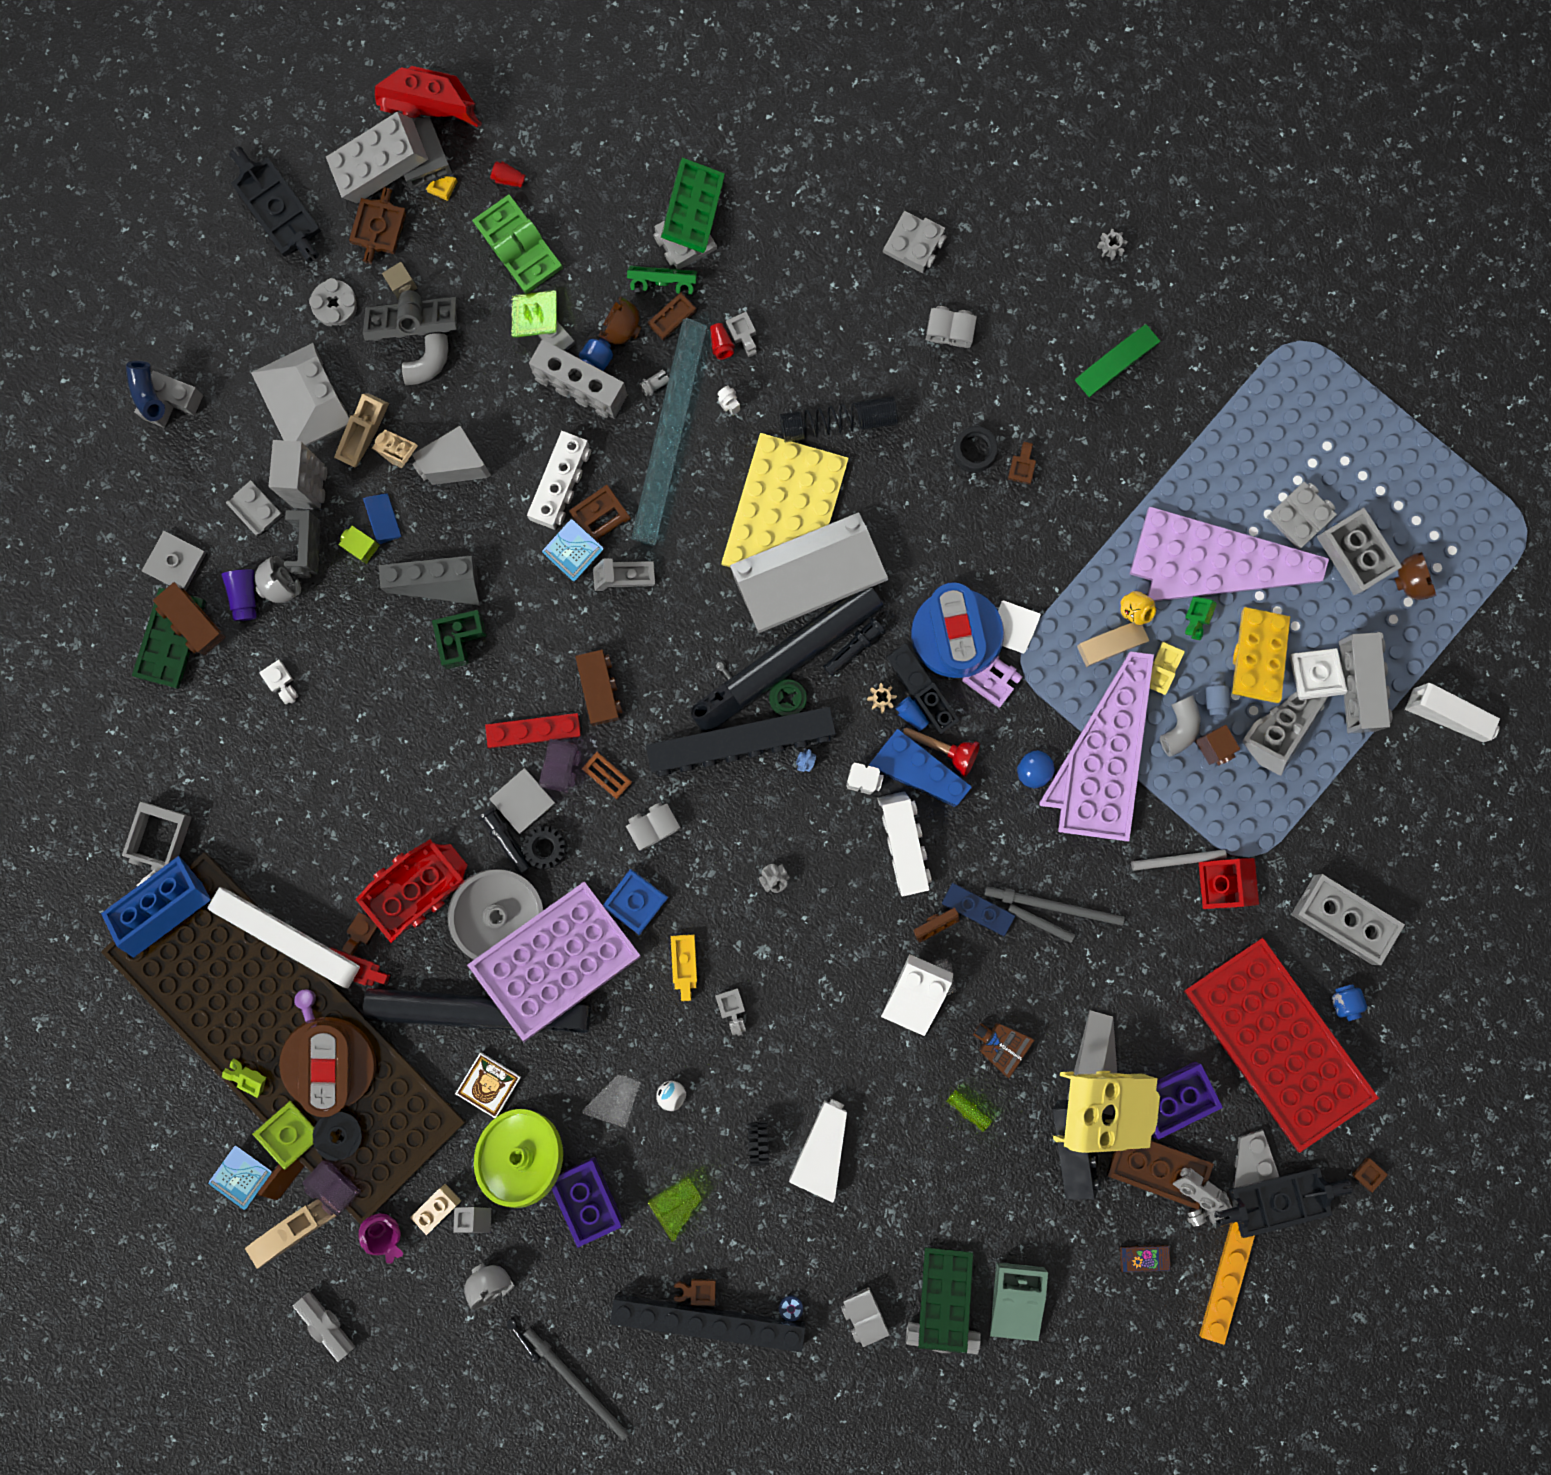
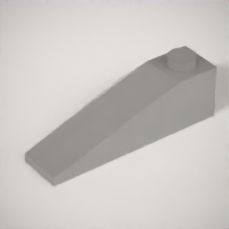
M1296 691L1279 707L1276 706L1264 718L1254 722L1243 739V744L1259 765L1281 776L1328 696L1299 700Z
M1089 1010L1074 1075L1096 1074L1097 1071L1117 1073L1113 1016ZM1112 1104L1106 1106L1103 1113L1113 1115L1114 1106Z

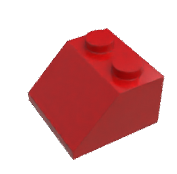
M1255 858L1199 862L1203 909L1259 905Z

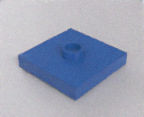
M630 869L603 904V907L640 935L668 897Z

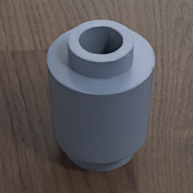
M1210 682V687H1206V704L1210 716L1229 715V709H1231L1230 686H1225V682Z

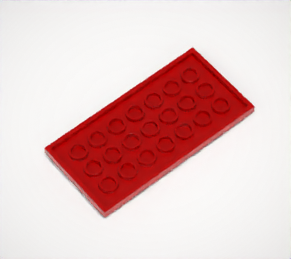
M1263 938L1184 991L1298 1153L1379 1099Z

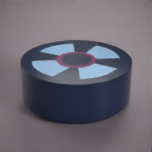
M788 1295L781 1300L779 1312L782 1318L787 1321H796L801 1317L803 1304L798 1297Z

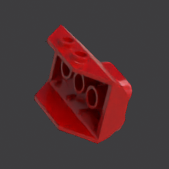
M416 66L409 68L401 67L375 86L376 105L380 106L381 111L394 113L399 110L403 111V115L410 118L421 117V115L435 117L455 116L476 127L482 125L475 115L474 101L455 75Z
M429 839L407 854H399L392 860L394 864L387 870L385 868L379 870L373 876L375 879L355 899L390 943L410 927L416 928L426 920L424 916L431 910L435 913L445 905L443 901L464 882V872L468 865L451 844H435Z

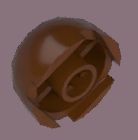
M619 297L620 304L615 302L603 323V325L607 326L604 332L600 330L599 333L600 338L613 344H624L631 337L635 339L641 330V326L638 325L640 320L638 309L623 297Z
M1419 552L1405 558L1400 563L1402 567L1398 569L1399 576L1394 578L1398 591L1404 590L1407 597L1414 600H1424L1437 596L1423 553Z

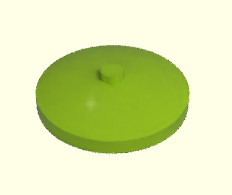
M510 1110L496 1117L482 1132L474 1154V1172L482 1192L493 1202L512 1208L527 1207L541 1200L555 1185L561 1171L563 1147L560 1135L550 1120L530 1110Z

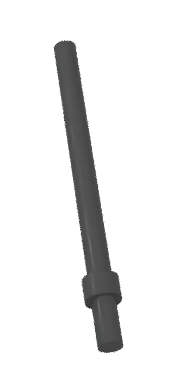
M986 886L984 892L985 896L1002 899V902L1010 904L1017 902L1123 926L1124 916L1015 893L1013 889L1005 888L1002 890Z
M531 1328L527 1329L523 1335L535 1346V1351L539 1356H544L622 1441L626 1439L629 1432L551 1350L552 1346L546 1340L543 1341Z

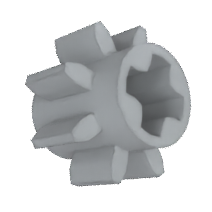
M1111 229L1108 235L1102 233L1100 237L1102 242H1099L1097 248L1103 251L1102 257L1106 255L1113 260L1116 254L1123 255L1124 249L1121 247L1127 245V241L1122 238L1123 232L1117 233Z
M775 864L767 865L762 870V876L759 877V881L765 891L769 892L771 890L774 893L783 891L787 886L786 880L790 879L782 864L778 867Z

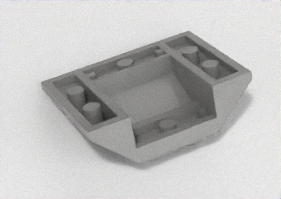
M313 343L251 372L284 441H299L308 446L347 426L350 417L343 403L339 400Z

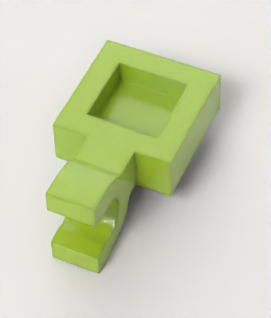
M233 1058L230 1068L235 1071L225 1068L222 1078L238 1083L237 1088L258 1098L263 1092L266 1077L247 1067L242 1070L241 1063Z

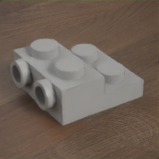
M904 211L887 241L883 253L923 273L926 266L929 268L932 266L936 255H934L936 248L941 249L947 236L944 235L945 228L927 218L922 220Z
M665 221L654 226L656 233L653 236L659 247L664 246L666 250L664 255L670 266L674 264L676 269H682L717 249V245L711 235L709 236L705 252L701 253L660 238Z
M1303 482L1267 516L1298 549H1301L1337 515L1334 512L1335 506L1329 500L1323 501L1317 495L1319 490L1312 483L1306 484Z

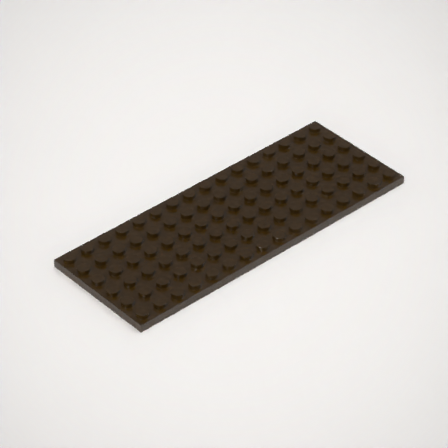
M203 852L189 868L205 887L211 899L208 903L134 958L118 948L114 940L101 953L263 1123L267 1122L289 1101L294 1104L313 1127L321 1118L307 1112L301 1103L290 1095L283 1084L279 1064L283 1045L289 1035L297 1027L305 1023L302 1009L295 1005V996L299 991L309 989L314 992L316 1001L311 1008L315 1019L322 1017L339 1018L352 1023L367 1036L373 1046L376 1057V1072L373 1082L362 1098L340 1110L352 1115L361 1128L362 1139L357 1151L345 1159L332 1161L322 1157L313 1145L298 1158L361 1225L466 1121L370 1021L364 1020L363 1014L328 978L223 919L207 908L219 887L231 891L258 908L260 907L207 852ZM233 1058L241 1063L242 1070L247 1067L266 1077L263 1092L258 1098L237 1088L238 1083L222 1078L225 1068L235 1071L230 1068ZM338 1129L336 1132L332 1131L330 1133L333 1137L332 1142L336 1143L337 1140H343L342 1130Z

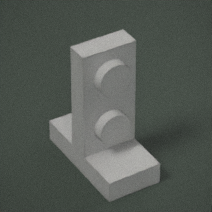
M602 559L593 568L595 591H604L607 587L655 585L653 562H613V559Z

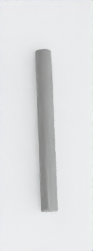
M1224 849L1132 861L1131 865L1132 870L1135 871L1226 859L1227 855Z

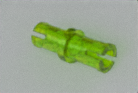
M956 1089L946 1100L947 1103L962 1114L961 1117L967 1118L982 1132L993 1121L984 1115L974 1102H969Z

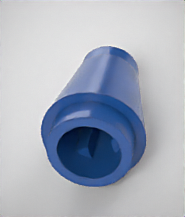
M910 696L905 698L895 708L899 712L898 715L918 731H921L929 723L916 700H912Z

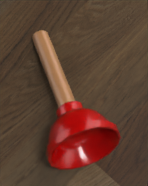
M908 727L903 731L910 739L947 754L948 758L953 759L954 768L963 777H966L970 772L980 748V743L976 741L974 743L964 742L959 746L954 744L950 746Z

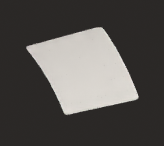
M1002 601L998 610L1004 627L1002 646L1025 653L1041 615L1015 604Z

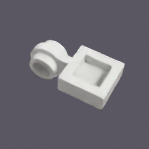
M726 386L718 392V401L725 412L729 410L734 415L740 411V404L736 400V391Z
M277 660L259 672L272 692H276L281 688V692L278 694L286 705L296 701L295 699L298 697V694L291 685L286 686L293 681V678L282 661Z

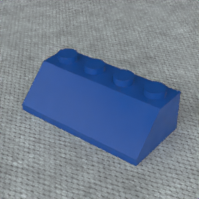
M178 856L101 914L116 946L134 958L211 899L202 882L183 859Z

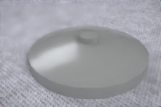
M501 869L481 871L466 879L458 887L451 899L448 909L450 934L459 949L475 960L541 913L543 906L535 888L522 876Z

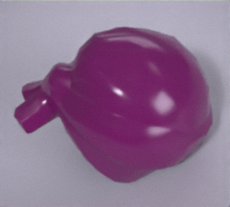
M379 1213L371 1215L362 1222L358 1233L359 1243L366 1253L385 1255L386 1263L389 1264L394 1262L395 1257L400 1258L403 1256V1252L396 1246L400 1240L401 1233L395 1219L387 1214Z

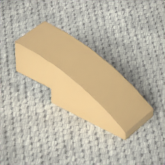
M362 394L355 414L349 418L334 458L357 467L378 430L389 405L388 402L371 394Z
M1130 623L1084 641L1077 647L1086 667H1089L1147 643L1149 639L1143 625Z

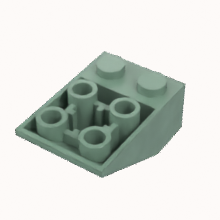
M996 1262L990 1336L1031 1341L1039 1340L1048 1272L1044 1267Z

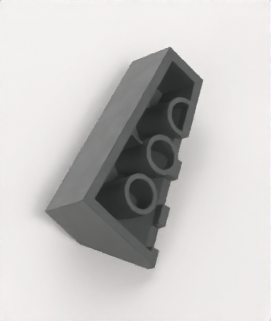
M472 556L379 565L380 588L386 593L480 606L476 560Z

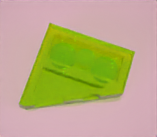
M688 1176L650 1199L648 1204L673 1242L702 1197Z

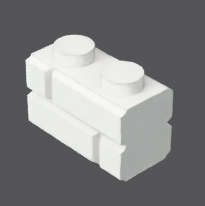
M854 763L851 766L846 786L849 790H861L862 793L871 795L875 790L879 791L881 789L884 775H880L879 768L871 766L865 768L863 764Z

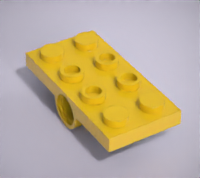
M1247 607L1243 608L1239 639L1233 655L1235 672L1232 694L1274 703L1281 701L1290 616Z

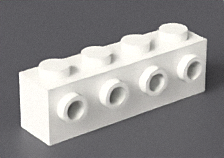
M561 431L527 516L530 521L556 530L557 525L562 524L565 517L563 510L566 503H571L574 491H572L574 483L580 481L583 472L581 466L583 461H588L591 453L587 440Z

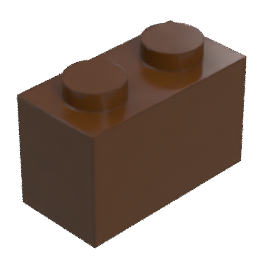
M1227 725L1221 726L1195 740L1209 765L1215 762L1218 766L1234 759L1236 757L1234 753L1240 750Z

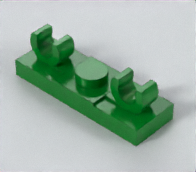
M629 266L627 270V278L632 279L630 283L631 290L635 289L637 281L643 283V291H646L648 288V280L655 282L659 286H668L669 283L678 282L676 293L679 294L682 285H687L689 288L688 293L692 294L694 289L693 283H696L698 271L641 266Z

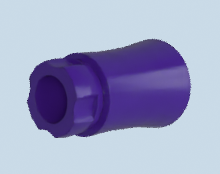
M245 569L222 573L233 621L256 619L254 570Z

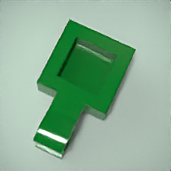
M1193 596L1185 617L1190 621L1185 634L1192 636L1191 639L1199 641L1202 639L1203 624H1210L1217 605L1215 601Z

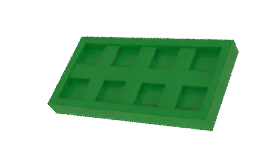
M682 158L679 163L660 238L704 253L707 248L725 173Z

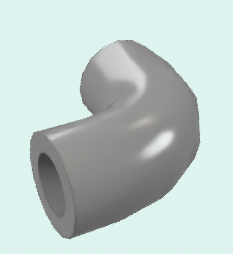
M434 333L426 335L423 357L416 361L402 363L405 385H416L430 381L441 372L447 362L448 339L445 334Z
M1193 695L1171 705L1176 714L1177 725L1173 730L1160 735L1162 748L1169 757L1189 747L1199 733L1201 717Z

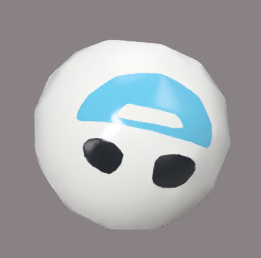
M664 1082L658 1088L656 1094L657 1102L664 1110H678L686 1098V1091L678 1082Z

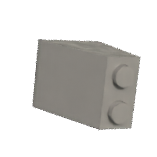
M461 426L412 454L415 462L412 463L414 468L424 481L428 479L432 485L483 479L491 476Z

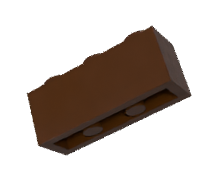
M173 582L153 599L154 603L158 606L155 610L164 619L168 618L173 623L170 627L177 635H183L187 639L185 644L193 653L198 652L206 655L226 638L185 589L176 582Z
M603 650L575 656L591 725L596 726L620 720L619 714L623 713L620 700H615L614 691H617L615 677L610 678L608 670L612 668L610 655H605Z

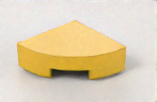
M446 176L445 178L432 181L426 190L428 193L448 201L457 183V179Z

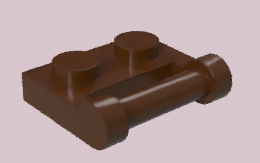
M605 485L569 510L576 522L596 541L621 523H627L631 520L608 485ZM616 509L618 512L617 516L595 531H591L589 528L591 525Z

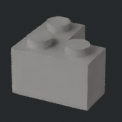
M153 371L151 376L154 390L159 400L165 405V414L160 420L149 421L142 416L137 408L134 413L143 420L165 428L173 408L195 416L203 394L193 386Z

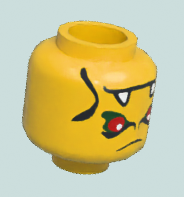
M1133 591L1122 598L1121 614L1136 625L1149 623L1156 614L1155 602L1142 592Z

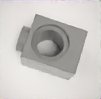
M455 1208L453 1233H491V1208Z

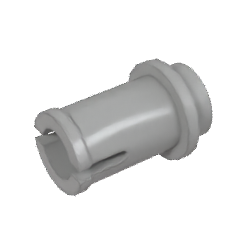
M663 369L647 380L642 379V383L639 386L645 396L653 395L655 390L670 383Z

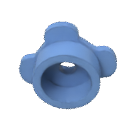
M805 749L799 753L796 761L798 771L810 772L813 768L816 755L811 753L810 749Z

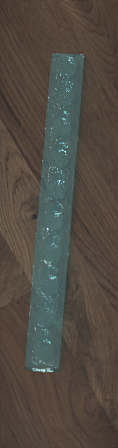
M689 318L683 319L631 537L632 540L650 546L656 544L707 327Z

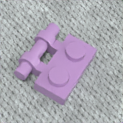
M997 656L988 668L973 676L964 677L962 681L1000 708L1014 689L1007 684L1008 680L1011 679L1018 684L1023 676L1016 672V668L1012 665L1009 667L999 660V656ZM992 667H995L1004 674L1001 679L990 671Z

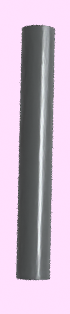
M1010 904L1007 912L1072 943L1075 934L1014 904Z

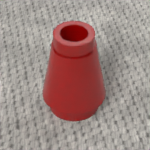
M496 161L490 179L495 180V183L522 188L526 175L503 161L501 163Z
M716 323L712 325L710 330L713 354L716 355L717 359L731 357L734 354L735 346L723 324Z

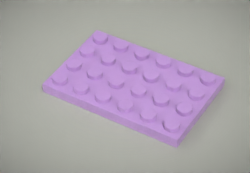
M583 882L470 962L468 967L524 1043L638 960L640 954L587 884Z

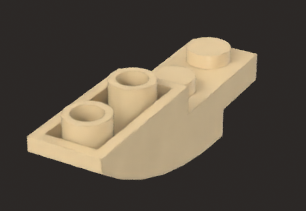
M327 1192L271 1228L248 1245L245 1250L256 1268L259 1269L300 1242L301 1239L341 1214V1212Z

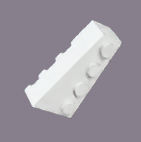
M905 791L877 797L884 813L882 820L886 833L889 836L887 841L891 856L893 855L892 863L901 896L928 891V883H931L932 880L929 869L924 867L923 861L927 860L924 846L920 847L918 839L922 837L920 824H915L914 815H917L915 801H910Z

